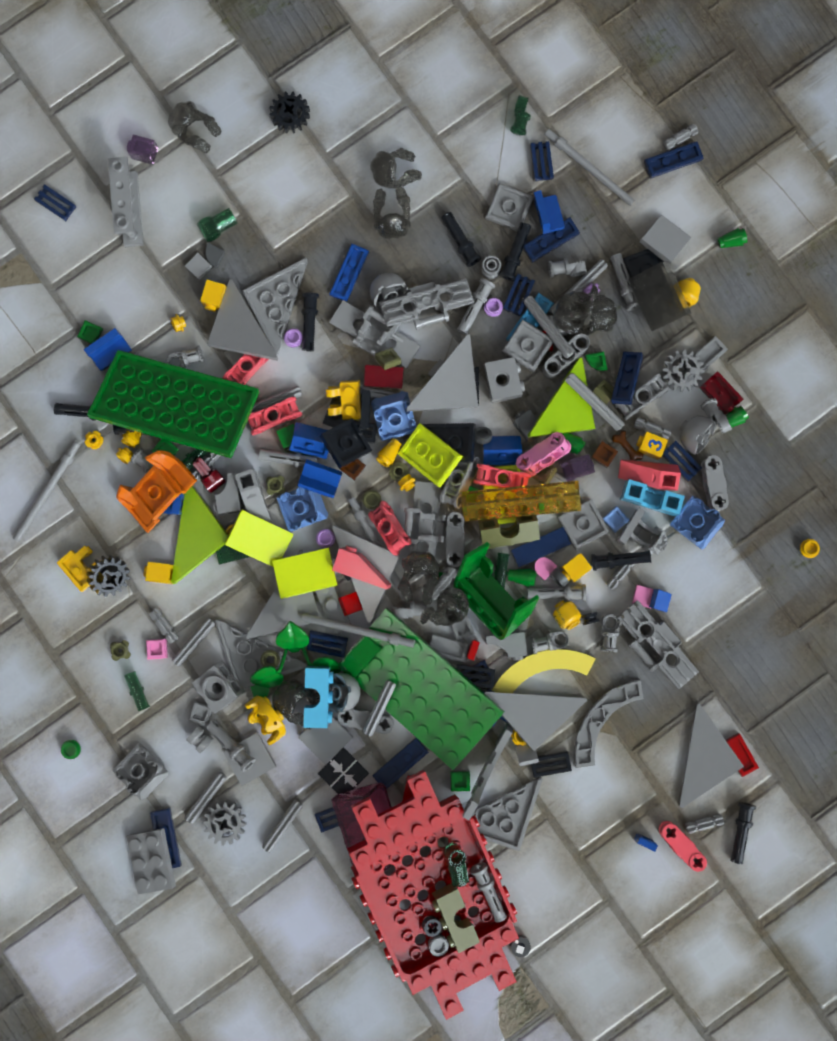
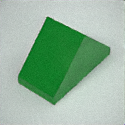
M365 636L348 654L341 665L356 678L381 648L369 637Z

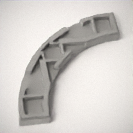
M641 679L623 683L609 690L588 710L576 737L574 751L575 768L595 766V746L600 729L617 709L630 702L644 699Z
M507 723L495 743L494 750L488 756L477 778L470 800L467 801L463 812V818L470 820L479 805L490 774L513 733V728Z

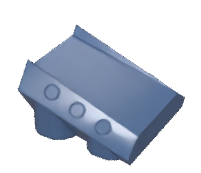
M401 391L396 394L374 398L371 401L381 441L412 434L415 430L416 422L413 411L406 412L407 406L411 403L408 392Z
M298 487L296 490L277 496V501L289 532L322 521L328 517L321 494Z
M692 496L681 509L680 515H677L670 523V526L703 550L723 526L725 519L720 516L717 510L710 509L702 500Z

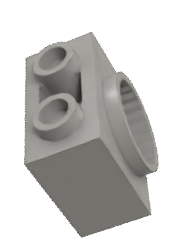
M515 357L484 364L491 403L522 397L525 386L523 380L520 381L518 373H521L519 362L515 361ZM498 377H504L506 379V383L504 385H500L497 383L496 379Z
M223 661L212 666L192 682L196 692L203 697L207 707L215 714L245 692ZM218 683L221 684L222 690L218 687Z

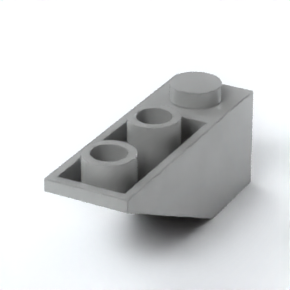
M254 469L235 474L247 512L272 524L257 472Z

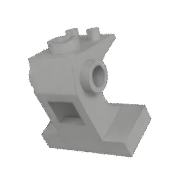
M637 508L616 542L624 545L628 539H631L641 545L643 551L650 550L651 555L653 553L658 555L660 551L663 552L668 544L666 532L657 526L653 529L641 520L646 511ZM642 529L651 534L647 542L637 537Z

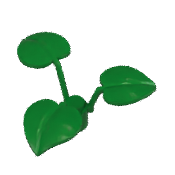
M289 621L285 628L276 636V644L284 648L279 668L276 670L272 666L262 667L252 674L250 682L266 688L280 685L284 680V676L280 672L282 671L288 650L292 653H297L301 649L309 666L330 667V672H334V674L339 673L341 668L338 662L328 657L317 658L312 663L305 650V647L309 644V636L302 628Z

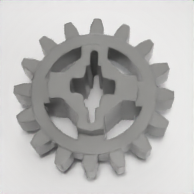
M683 350L681 355L676 351L675 357L669 355L670 362L665 361L664 365L667 368L662 369V372L667 374L663 379L669 380L667 386L673 384V390L680 387L681 392L684 391L685 387L688 391L692 390L691 385L697 387V380H703L699 375L705 372V370L700 369L704 365L703 362L698 363L700 357L694 358V352L687 355L686 350ZM680 359L678 366L671 367L673 362ZM688 360H690V361L694 364L695 367H692V366L688 363ZM682 366L685 370H688V372L684 374V377L682 375V372H679ZM671 375H675L678 378V382ZM695 375L691 382L686 383L688 376Z
M226 801L222 806L218 802L216 804L217 809L212 806L210 808L211 813L207 812L205 814L208 820H205L203 824L208 827L204 832H210L208 839L214 837L215 844L220 840L222 846L226 844V841L231 845L233 844V838L238 841L240 839L239 834L245 832L241 827L247 825V822L242 821L246 815H240L242 808L240 807L236 810V803L229 806L228 801ZM219 811H226L223 815L216 814ZM233 815H235L237 823L234 821ZM224 819L227 820V826H226V827H223V822H222V821H223ZM226 832H234L232 835L223 836Z

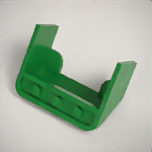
M486 542L464 555L453 586L458 596L495 637L503 640L532 614L540 597L536 595L529 600L519 598L516 601L492 576L494 565L485 556L490 546Z

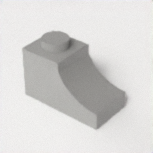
M235 472L227 473L225 488L220 494L215 495L216 500H213L214 511H217L219 515L239 513L243 510Z
M525 632L511 633L503 640H499L495 635L485 636L486 644L501 647L506 652L507 657H511L512 661L523 660V656H527Z

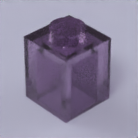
M133 135L127 144V151L133 160L154 164L159 148L155 140Z
M589 454L561 464L567 482L595 473L594 463Z

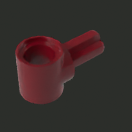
M201 457L196 458L192 462V465L201 475L200 481L210 493H213L226 483V480L216 468L211 469Z

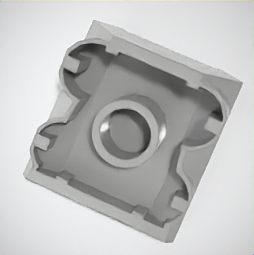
M141 743L137 744L113 769L118 780H121L126 785L127 791L130 794L136 795L140 800L149 797V794L168 777V771Z

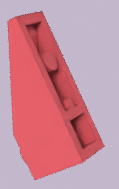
M348 545L345 548H339L332 571L383 589L391 588V583L362 553L356 552L357 548Z

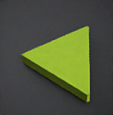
M579 358L575 361L574 366L567 373L566 377L574 373L587 386L583 359ZM566 377L535 422L532 430L527 434L528 437L551 435L555 432L563 434L595 429L592 407L565 381Z
M194 486L184 494L171 579L172 584H177L224 546L229 536Z

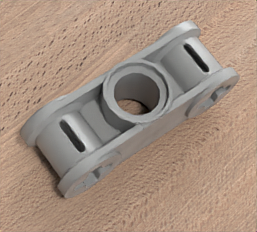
M660 373L634 391L631 405L615 404V407H619L624 414L625 420L634 416L643 407L671 389L660 378ZM645 393L647 400L641 401L638 398V394Z
M712 455L701 463L703 488L706 494L707 506L710 509L721 511L726 509L729 504L727 483L721 459L716 455ZM708 463L714 464L715 467L708 466ZM715 501H721V505L715 504Z
M474 456L473 462H459L441 491V503H449L457 509L461 508L475 472L478 469L476 467L480 463L478 457Z
M452 512L448 515L445 532L446 563L449 567L454 568L460 567L465 549L464 517L459 512ZM454 516H457V520L461 521L457 526L450 522ZM453 554L460 558L456 565L453 564V561H449Z
M352 708L348 710L352 718L345 721V717L342 714L346 712H339L338 721L341 725L363 730L372 711ZM383 714L375 732L382 734L390 733L394 726L393 718ZM384 719L388 720L387 722L390 724L386 729H383V725L380 724Z

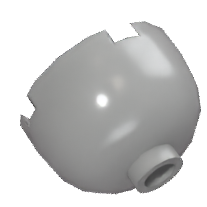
M392 272L379 274L370 285L371 300L375 307L378 306L380 310L379 302L408 293V287L403 279Z
M695 416L689 421L685 420L680 427L682 431L680 435L682 445L693 454H699L710 441L708 437L710 434H714L717 423L705 416Z
M335 673L333 684H330V691H333V703H329V709L333 712H346L354 708L359 702L360 686L353 676L347 673Z

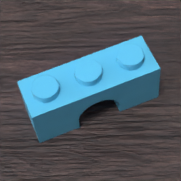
M628 479L625 481L620 500L675 517L680 515L685 496L667 490H655L647 487V484Z
M306 666L305 688L317 690L320 695V702L304 707L303 728H328L329 723H332L333 711H329V703H333V691H330V684H333L334 672H330V667Z

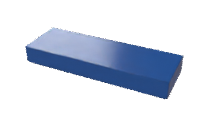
M351 243L329 293L331 297L341 301H348L369 254V250Z

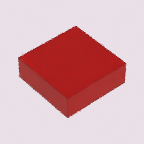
M357 592L338 598L344 616L363 610Z
M471 641L466 655L467 659L474 661L480 642Z

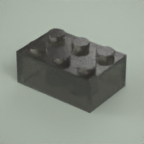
M668 261L661 262L628 279L651 331L658 330L691 314Z

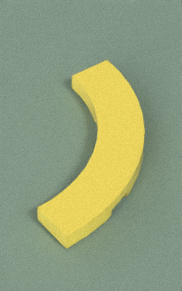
M557 649L537 652L535 655L531 654L524 657L523 660L517 661L508 668L496 681L491 690L497 693H513L529 677L551 669L573 670L587 676L596 658L571 650Z

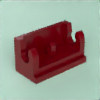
M365 365L364 386L402 389L404 368L392 367L384 370L381 366Z
M718 371L699 387L708 398H715L717 400L718 409L725 415L744 400Z

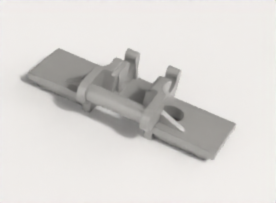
M465 278L443 285H436L434 282L412 287L408 289L406 295L379 303L387 327L413 320L416 330H419L422 326L440 321H449L448 310L472 304L474 299ZM443 293L449 294L450 299L448 301H442L440 299V295ZM406 303H411L413 310L406 311L403 306ZM434 307L435 311H441V314L418 320V316L421 315V311Z
M343 300L329 323L354 337L352 343L373 356L378 352L389 349L385 345L387 340H395L397 344L393 349L401 358L400 365L407 369L419 350L420 345L397 332L400 324L389 326L391 328L389 332H382L373 327L371 322H369L371 317L386 325L383 314L376 311L373 306L370 305L366 313ZM357 320L364 322L360 330L353 327L354 322Z
M415 481L413 508H404V512H406L404 531L410 539L413 514H420L418 539H411L412 543L409 546L407 569L409 573L433 575L437 543H444L445 541L443 531L447 515H439L441 488L432 482ZM426 503L430 504L432 507L431 513H423L421 506ZM424 541L428 544L429 548L426 552L418 550L417 545L419 542Z
M638 600L617 617L635 638L628 646L638 653L649 666L650 672L659 667L678 690L699 673L678 647L682 643L681 640L664 621L657 623ZM643 624L649 625L651 629L645 636L640 632ZM643 640L648 642L657 652L659 659L656 662L639 644ZM673 654L676 657L674 665L666 663L667 655Z

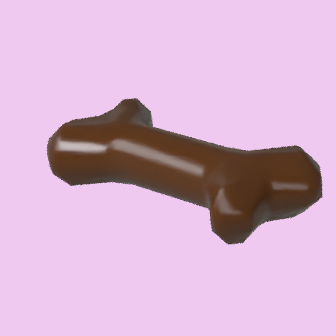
M621 431L619 435L612 436V441L619 443L629 454L630 460L636 461L643 458V453L634 450L626 440V431Z

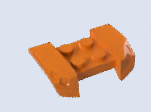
M159 450L146 456L145 459L154 466L134 488L120 485L116 495L117 500L133 515L147 533L160 521L159 516L181 493L185 494L197 481L183 462L168 451Z

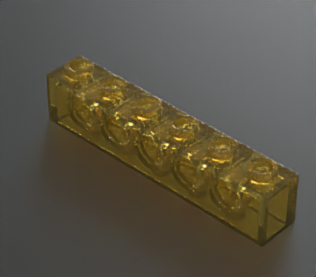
M579 481L462 492L465 521L581 511Z

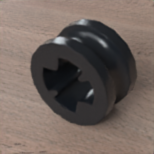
M593 612L582 615L581 618L584 620L582 624L587 625L600 621L596 617L598 613Z
M427 916L422 922V928L426 935L434 937L441 932V923L435 916ZM429 923L435 925V928L433 930L431 928L429 930Z

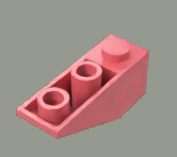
M621 459L618 478L634 480L656 489L678 491L681 472L679 466L674 464Z

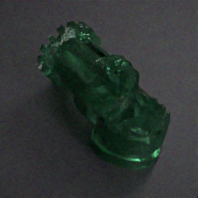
M519 95L514 110L515 121L510 131L513 134H519V136L526 135V125L531 119V115L525 112L528 97Z

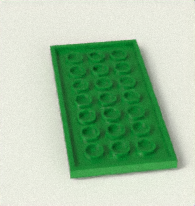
M118 350L87 415L91 419L232 459L260 392L258 388Z
M385 608L369 629L388 634L397 633L401 637L415 640L414 647L400 644L396 646L388 641L369 637L381 649L355 679L358 681L360 688L375 701H377L387 680L394 682L396 687L385 710L454 770L505 711L393 612ZM362 636V637L358 640V642L352 647V649L347 653V655H346V656L341 660V662L339 663V666H340V668H341L340 670L343 671L344 673H347V674L353 676V675H352L346 668H344L341 664L343 663V661L345 660V658L348 656V654L364 639L365 636Z

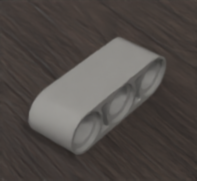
M578 334L568 342L574 351L570 360H564L559 350L552 355L543 366L544 376L549 379L557 377L583 355L590 345L589 337L586 334ZM576 341H583L585 347L579 348L576 345ZM552 364L556 367L557 371L550 372L547 366Z

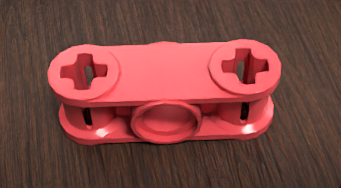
M244 354L224 374L222 379L246 385L250 378L269 359ZM250 363L252 367L249 370H243V365Z
M296 397L287 398L280 403L251 413L248 418L252 430L251 435L260 434L272 427L301 417L303 414L297 407ZM272 412H277V419L273 421L270 420V414Z
M477 464V476L473 483L528 494L526 489L531 474ZM499 474L506 476L507 481L505 484L498 482Z
M381 501L379 503L380 506L374 511H370L368 516L383 538L387 549L397 556L402 548L406 545L409 546L412 542L396 518L391 506L387 502Z
M663 821L659 825L658 830L662 838L670 845L669 847L691 869L697 872L703 871L707 866V860L704 855L671 821ZM667 828L671 829L672 833L670 835L666 831ZM695 857L699 861L697 864L693 861Z

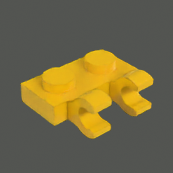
M360 380L340 381V386H328V389H326L327 397L341 396V405H330L328 416L342 414L343 420H350L351 418L361 419Z
M83 546L77 553L74 550H70L57 562L80 592H84L90 586L87 582L89 577L86 573L92 570L82 561L93 553L89 546Z

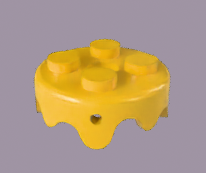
M255 696L245 704L246 709L253 708L247 718L248 722L251 724L259 723L263 735L272 734L267 740L268 745L274 744L286 735L285 725L282 722L284 717L278 710L275 711L271 702L266 696Z

